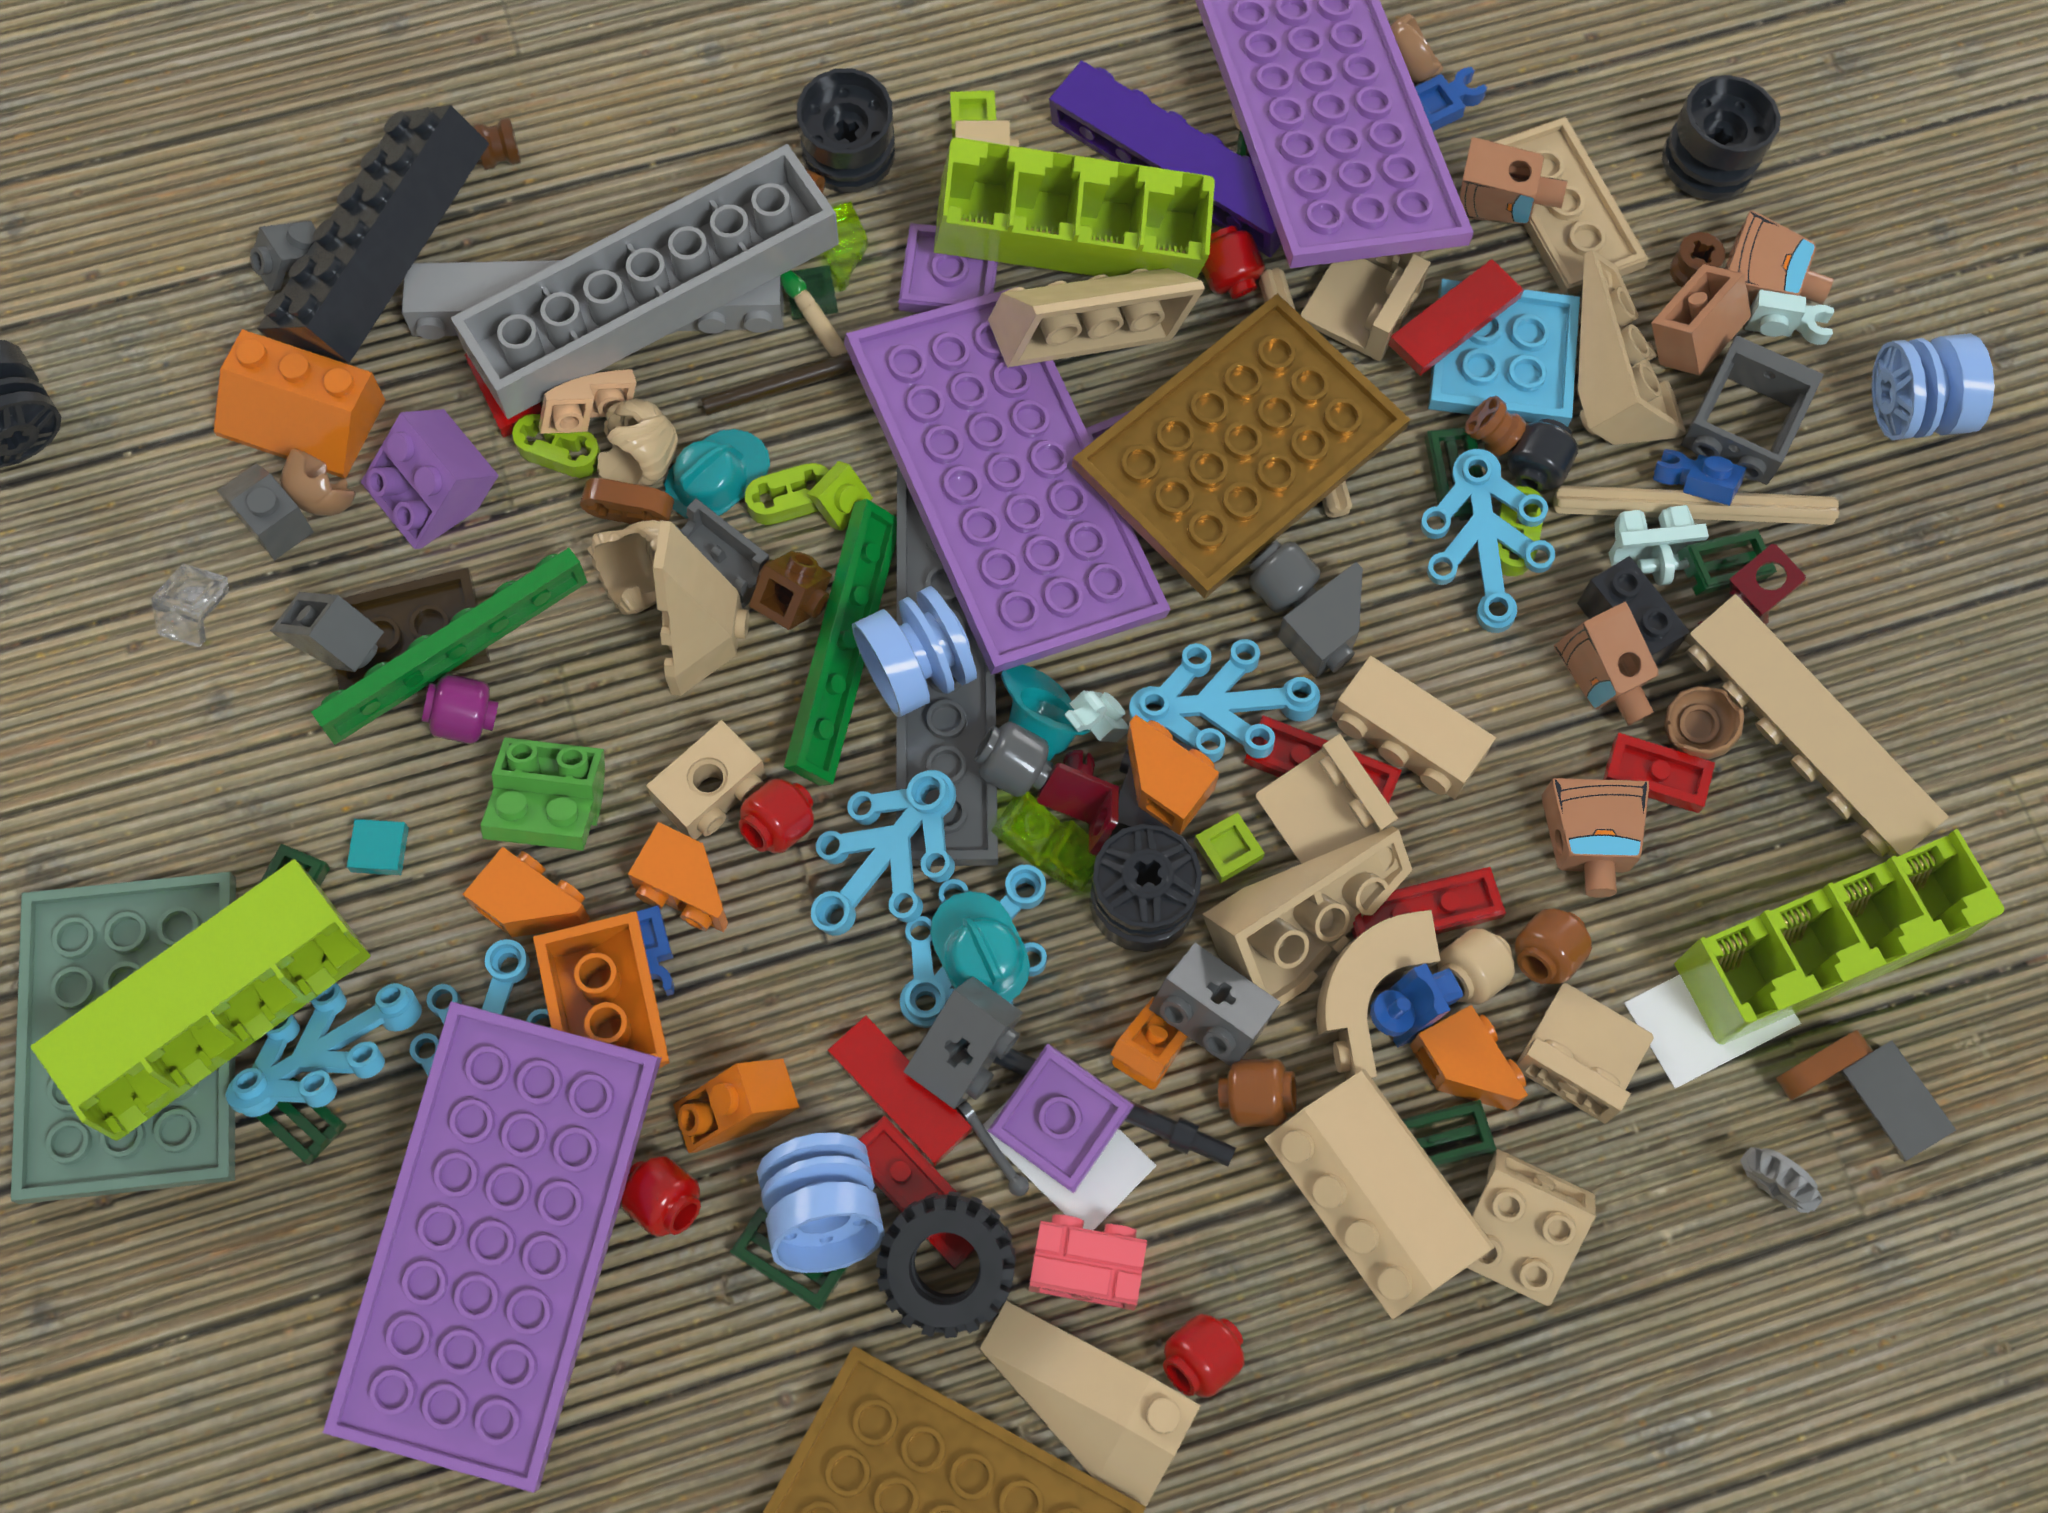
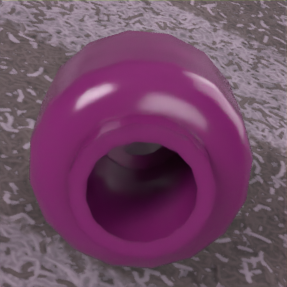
M445 674L439 679L437 684L429 683L421 722L429 723L430 733L437 738L474 744L480 739L483 729L493 731L499 702L489 700L490 688L486 682Z

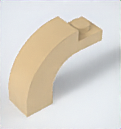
M1431 910L1398 915L1374 925L1350 942L1336 957L1327 971L1318 997L1317 1032L1318 1035L1338 1032L1339 1041L1333 1043L1334 1061L1337 1071L1339 1073L1345 1072L1346 1080L1364 1069L1372 1079L1377 1077L1367 1011L1370 997L1378 983L1388 974L1412 970L1425 963L1428 967H1431L1441 961Z

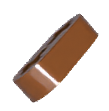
M603 478L587 480L580 501V507L590 515L628 524L649 520L669 521L674 506L672 496L662 490Z
M1857 1029L1778 1076L1776 1080L1790 1101L1872 1053L1873 1050Z

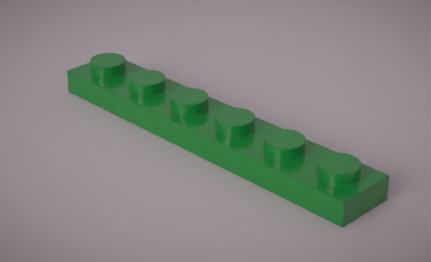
M869 499L854 502L784 763V768L819 786L833 785L865 664L853 635L852 624L878 612L897 540V517Z
M570 548L559 554L546 556L536 565L533 571L517 581L512 580L502 584L495 590L492 597L475 608L469 607L461 610L451 619L448 625L432 635L428 634L417 638L409 645L407 651L390 662H382L373 666L367 671L364 678L346 690H337L324 698L319 707L311 711L312 715L332 743L336 745L428 686L429 683L442 677L588 583L580 561Z

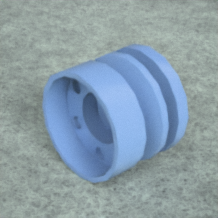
M1969 333L1940 336L1932 339L1931 342L1924 338H1917L1910 341L1897 340L1885 343L1877 353L1871 386L1873 408L1877 422L1884 435L1891 440H1903L1913 437L1923 438L1931 436L1934 432L1944 436L1980 431L1988 420L1994 396L1993 366L1988 350L1982 340Z
M932 586L916 592L918 606L910 597L899 601V611L903 623L900 626L885 609L852 624L853 635L863 661L883 699L897 717H902L930 703L929 689L926 679L929 677L944 694L954 690L953 676L961 685L977 679V671L965 631L957 616Z
M814 1133L796 1137L778 1145L762 1158L757 1169V1175L762 1191L761 1197L764 1209L768 1213L766 1226L771 1253L775 1263L786 1270L800 1273L828 1272L857 1263L867 1258L880 1247L885 1233L877 1196L873 1192L875 1186L866 1145L860 1140L842 1133Z

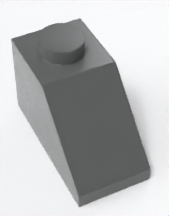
M257 463L217 490L222 499L274 561L314 533L297 504L275 478Z
M1357 562L1282 619L1277 637L1315 679L1328 669L1333 673L1340 670L1355 654L1352 649L1359 633L1363 568Z
M299 592L270 630L280 639L330 667L356 672L357 669L364 667L372 660L378 649L376 643L384 633L383 630L339 595Z

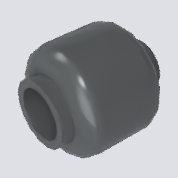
M1276 540L1248 566L1253 571L1248 579L1250 587L1274 612H1283L1291 606L1295 609L1317 592L1313 586L1320 578V569L1295 542H1286L1281 545Z
M1006 722L999 728L992 726L982 739L974 757V761L979 763V774L982 779L1016 797L1024 795L1031 787L1038 790L1041 789L1053 768V763L1047 760L1049 752L1048 742L1014 722Z

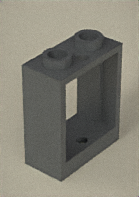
M1736 335L1709 385L1681 446L1692 450L1697 456L1700 454L1707 457H1724L1733 464L1746 467L1743 478L1768 485L1782 465L1824 374ZM1727 379L1791 407L1770 451L1707 422Z

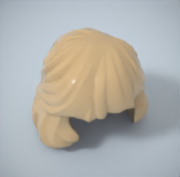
M630 399L615 403L605 414L607 421L604 423V432L613 448L609 452H601L598 455L597 473L599 478L651 487L665 475L675 456L678 443L675 427L659 408L650 401Z
M641 521L629 525L623 530L596 533L592 537L593 544L587 549L592 558L594 569L600 572L598 577L602 582L604 590L607 592V596L614 602L615 607L619 609L621 614H637L657 603L653 563L660 527L659 521Z

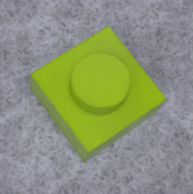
M995 90L950 92L952 138L956 137L955 121H997Z
M838 461L807 493L830 527L843 531L849 524L854 502L864 499L871 501L873 499L850 464Z
M1238 812L1199 833L1194 838V844L1219 883L1261 861L1265 854Z

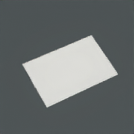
M1681 975L1624 1002L1636 1024L1653 1034L1654 1039L1650 1047L1675 1088L1801 1024L1796 1014H1793L1720 1045L1715 1041Z
M1008 1100L983 1124L987 1131ZM1118 1129L1077 1191L1072 1193L988 1132L1001 1152L1065 1215L1084 1220L1083 1229L1095 1230L1157 1166Z

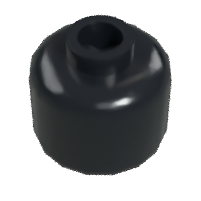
M1541 419L1538 422L1526 425L1522 437L1512 448L1507 459L1509 470L1516 478L1519 486H1528L1537 492H1541L1542 490H1553L1563 485L1578 454L1576 440L1572 437V432L1566 425L1552 419Z

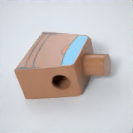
M1472 137L1462 180L1460 200L1469 219L1526 224L1530 223L1534 204L1562 209L1568 181L1540 176L1544 156L1540 153Z
M1752 210L1748 213L1735 238L1724 268L1744 273L1749 306H1751L1759 290L1803 296L1809 301L1823 305L1834 280L1831 277L1809 270L1816 251L1813 241Z
M1626 601L1583 622L1553 645L1587 700L1596 710L1615 701L1628 726L1655 712L1642 686L1659 676L1658 668Z
M1553 778L1543 792L1542 804L1557 866L1562 871H1584L1585 893L1587 896L1603 898L1615 895L1617 893L1616 872H1628L1640 860L1643 847L1649 781Z

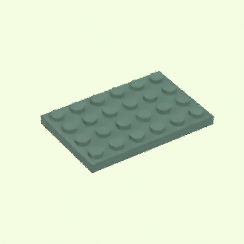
M231 872L34 891L21 894L11 1177L12 1202L27 1204L235 1181V1111L226 1100L228 1085L235 1078V1056L122 1139L115 1141L81 1122L30 1048L36 1041L236 900V877Z

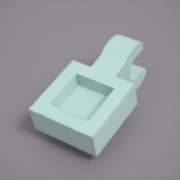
M1759 290L1750 306L1751 318L1745 323L1744 329L1761 332L1763 335L1770 337H1790L1794 330H1797L1808 342L1823 345L1832 336L1833 329L1822 328L1816 322L1828 323L1834 314V308L1827 305H1806V297Z
M1083 690L1069 703L1074 711H1067L1065 717L1078 732L1091 730L1099 741L1118 742L1128 733L1129 726L1122 718L1125 715V711L1110 694Z

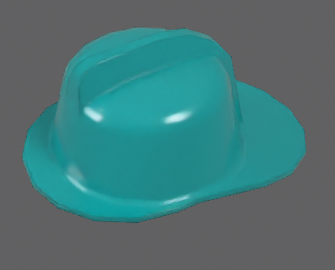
M738 429L720 430L702 441L693 442L677 456L674 465L668 471L665 482L666 493L674 499L673 510L688 519L689 517L686 516L687 507L697 498L718 516L724 514L745 497L746 488L753 480L768 474L770 468L769 452L759 438L750 432Z
M1024 664L1002 671L1001 678L1013 699L1009 722H1014L1045 739L1049 745L1048 761L1055 754H1059L1067 749L1076 735H1085L1090 732V730L1078 732L1065 717L1067 711H1074L1069 704L1072 700L1064 689L1051 677Z
M973 891L955 894L943 902L932 918L930 934L934 949L954 989L971 977H975L1008 1002L1020 995L1028 981L1030 962L1026 948L1008 912L1001 903L986 893Z

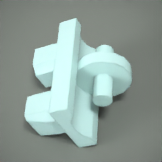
M1687 505L1672 506L1662 510L1658 517L1661 528L1648 529L1644 512L1640 510L1623 511L1615 521L1616 541L1609 551L1611 566L1630 556L1643 573L1653 574L1654 580L1659 586L1670 585L1674 579L1675 570L1688 568L1689 563L1687 560H1679L1676 554L1679 550L1687 545L1705 541L1709 537L1706 523L1695 524Z

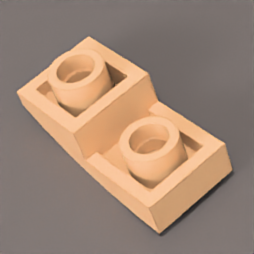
M614 370L582 376L558 385L546 392L538 426L540 434L587 432L591 417H606L605 414L612 405L624 400L633 399L637 384L633 370Z

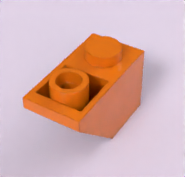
M1135 715L1129 723L1127 745L1138 807L1175 833L1181 835L1215 790L1220 772L1214 769V763L1202 752L1196 749L1188 751L1173 740L1172 734L1163 725L1153 720L1146 722Z
M658 822L628 873L634 888L637 890L635 895L652 907L659 905L660 909H662L666 904L682 912L680 918L699 930L707 931L709 926L724 933L728 926V920L703 843Z
M503 846L463 893L465 899L476 912L512 938L558 931L586 924L590 920L583 904H581L585 897L576 888L562 879L555 885L542 875L546 869L536 859L524 851L515 856Z
M1472 1004L1420 1032L1410 1044V1048L1437 1091L1472 1101L1481 1100L1482 1104L1507 1111L1518 1106L1528 1096L1524 1089L1526 1087V1080L1522 1071L1513 1060L1505 1059L1496 1044L1498 1036L1495 1028L1485 1015L1481 1014L1478 1016Z
M784 1059L736 1063L673 1104L688 1154L696 1153L767 1128L800 1108Z

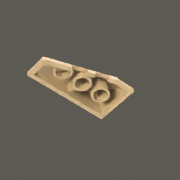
M1592 249L1584 254L1578 393L1583 410L1580 411L1581 421L1590 434H1596L1613 445L1679 438L1686 434L1675 394L1669 381L1664 380L1659 383L1649 360L1655 358L1657 354L1652 343L1647 342L1640 330L1632 323L1638 319V312L1616 265Z
M660 520L653 563L657 610L662 611L661 645L669 646L673 658H665L664 672L671 695L681 696L736 656L739 638L746 639L748 635L749 610L742 609L738 590L671 521Z
M1391 826L1244 887L1202 915L1217 953L1223 962L1280 1001L1279 1008L1308 989L1318 977L1314 972L1332 950L1339 953L1349 942L1346 935L1353 928L1354 917L1361 913L1362 917L1363 915H1373L1410 874L1412 867L1399 829Z
M1006 1301L983 1341L980 1351L1021 1398L1029 1404L1048 1426L1049 1430L1064 1444L1091 1477L1146 1507L1172 1462L1201 1405L1153 1377Z

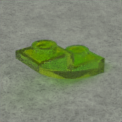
M1029 792L1019 797L1014 796L991 830L1006 845L1032 865L1076 892L1083 891L1094 873L1097 856L1089 853V835L1073 820L1060 822L1043 805L1039 804L1037 799Z

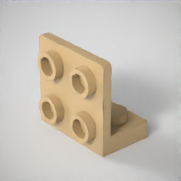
M1414 254L1405 270L1397 267L1394 273L1365 259L1331 263L1303 309L1301 316L1317 331L1381 361L1389 348L1390 336L1400 329L1420 295L1431 262Z
M1341 734L1323 744L1320 751L1256 794V799L1300 864L1382 831L1398 819Z
M1564 983L1558 989L1516 1064L1523 1075L1606 1124L1622 1111L1631 1093L1626 1091V1088L1652 1043L1654 1036L1651 1032L1575 987Z
M1497 1149L1488 1166L1487 1184L1472 1213V1217L1495 1248L1467 1268L1546 1306L1551 1305L1596 1217L1595 1194Z

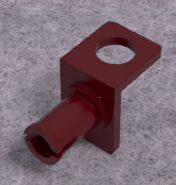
M1771 544L1729 579V594L1731 597L1736 594L1767 625L1769 623V611L1803 584L1806 576L1776 544ZM1765 564H1778L1785 570L1786 581L1780 588L1767 590L1759 586L1756 581L1757 571Z
M1073 750L1064 756L1063 764L1057 763L1053 767L1047 781L1037 794V802L1088 823L1089 853L1097 856L1118 823L1119 786L1094 777L1095 761L1093 756L1088 752L1085 756V764H1083L1084 750Z

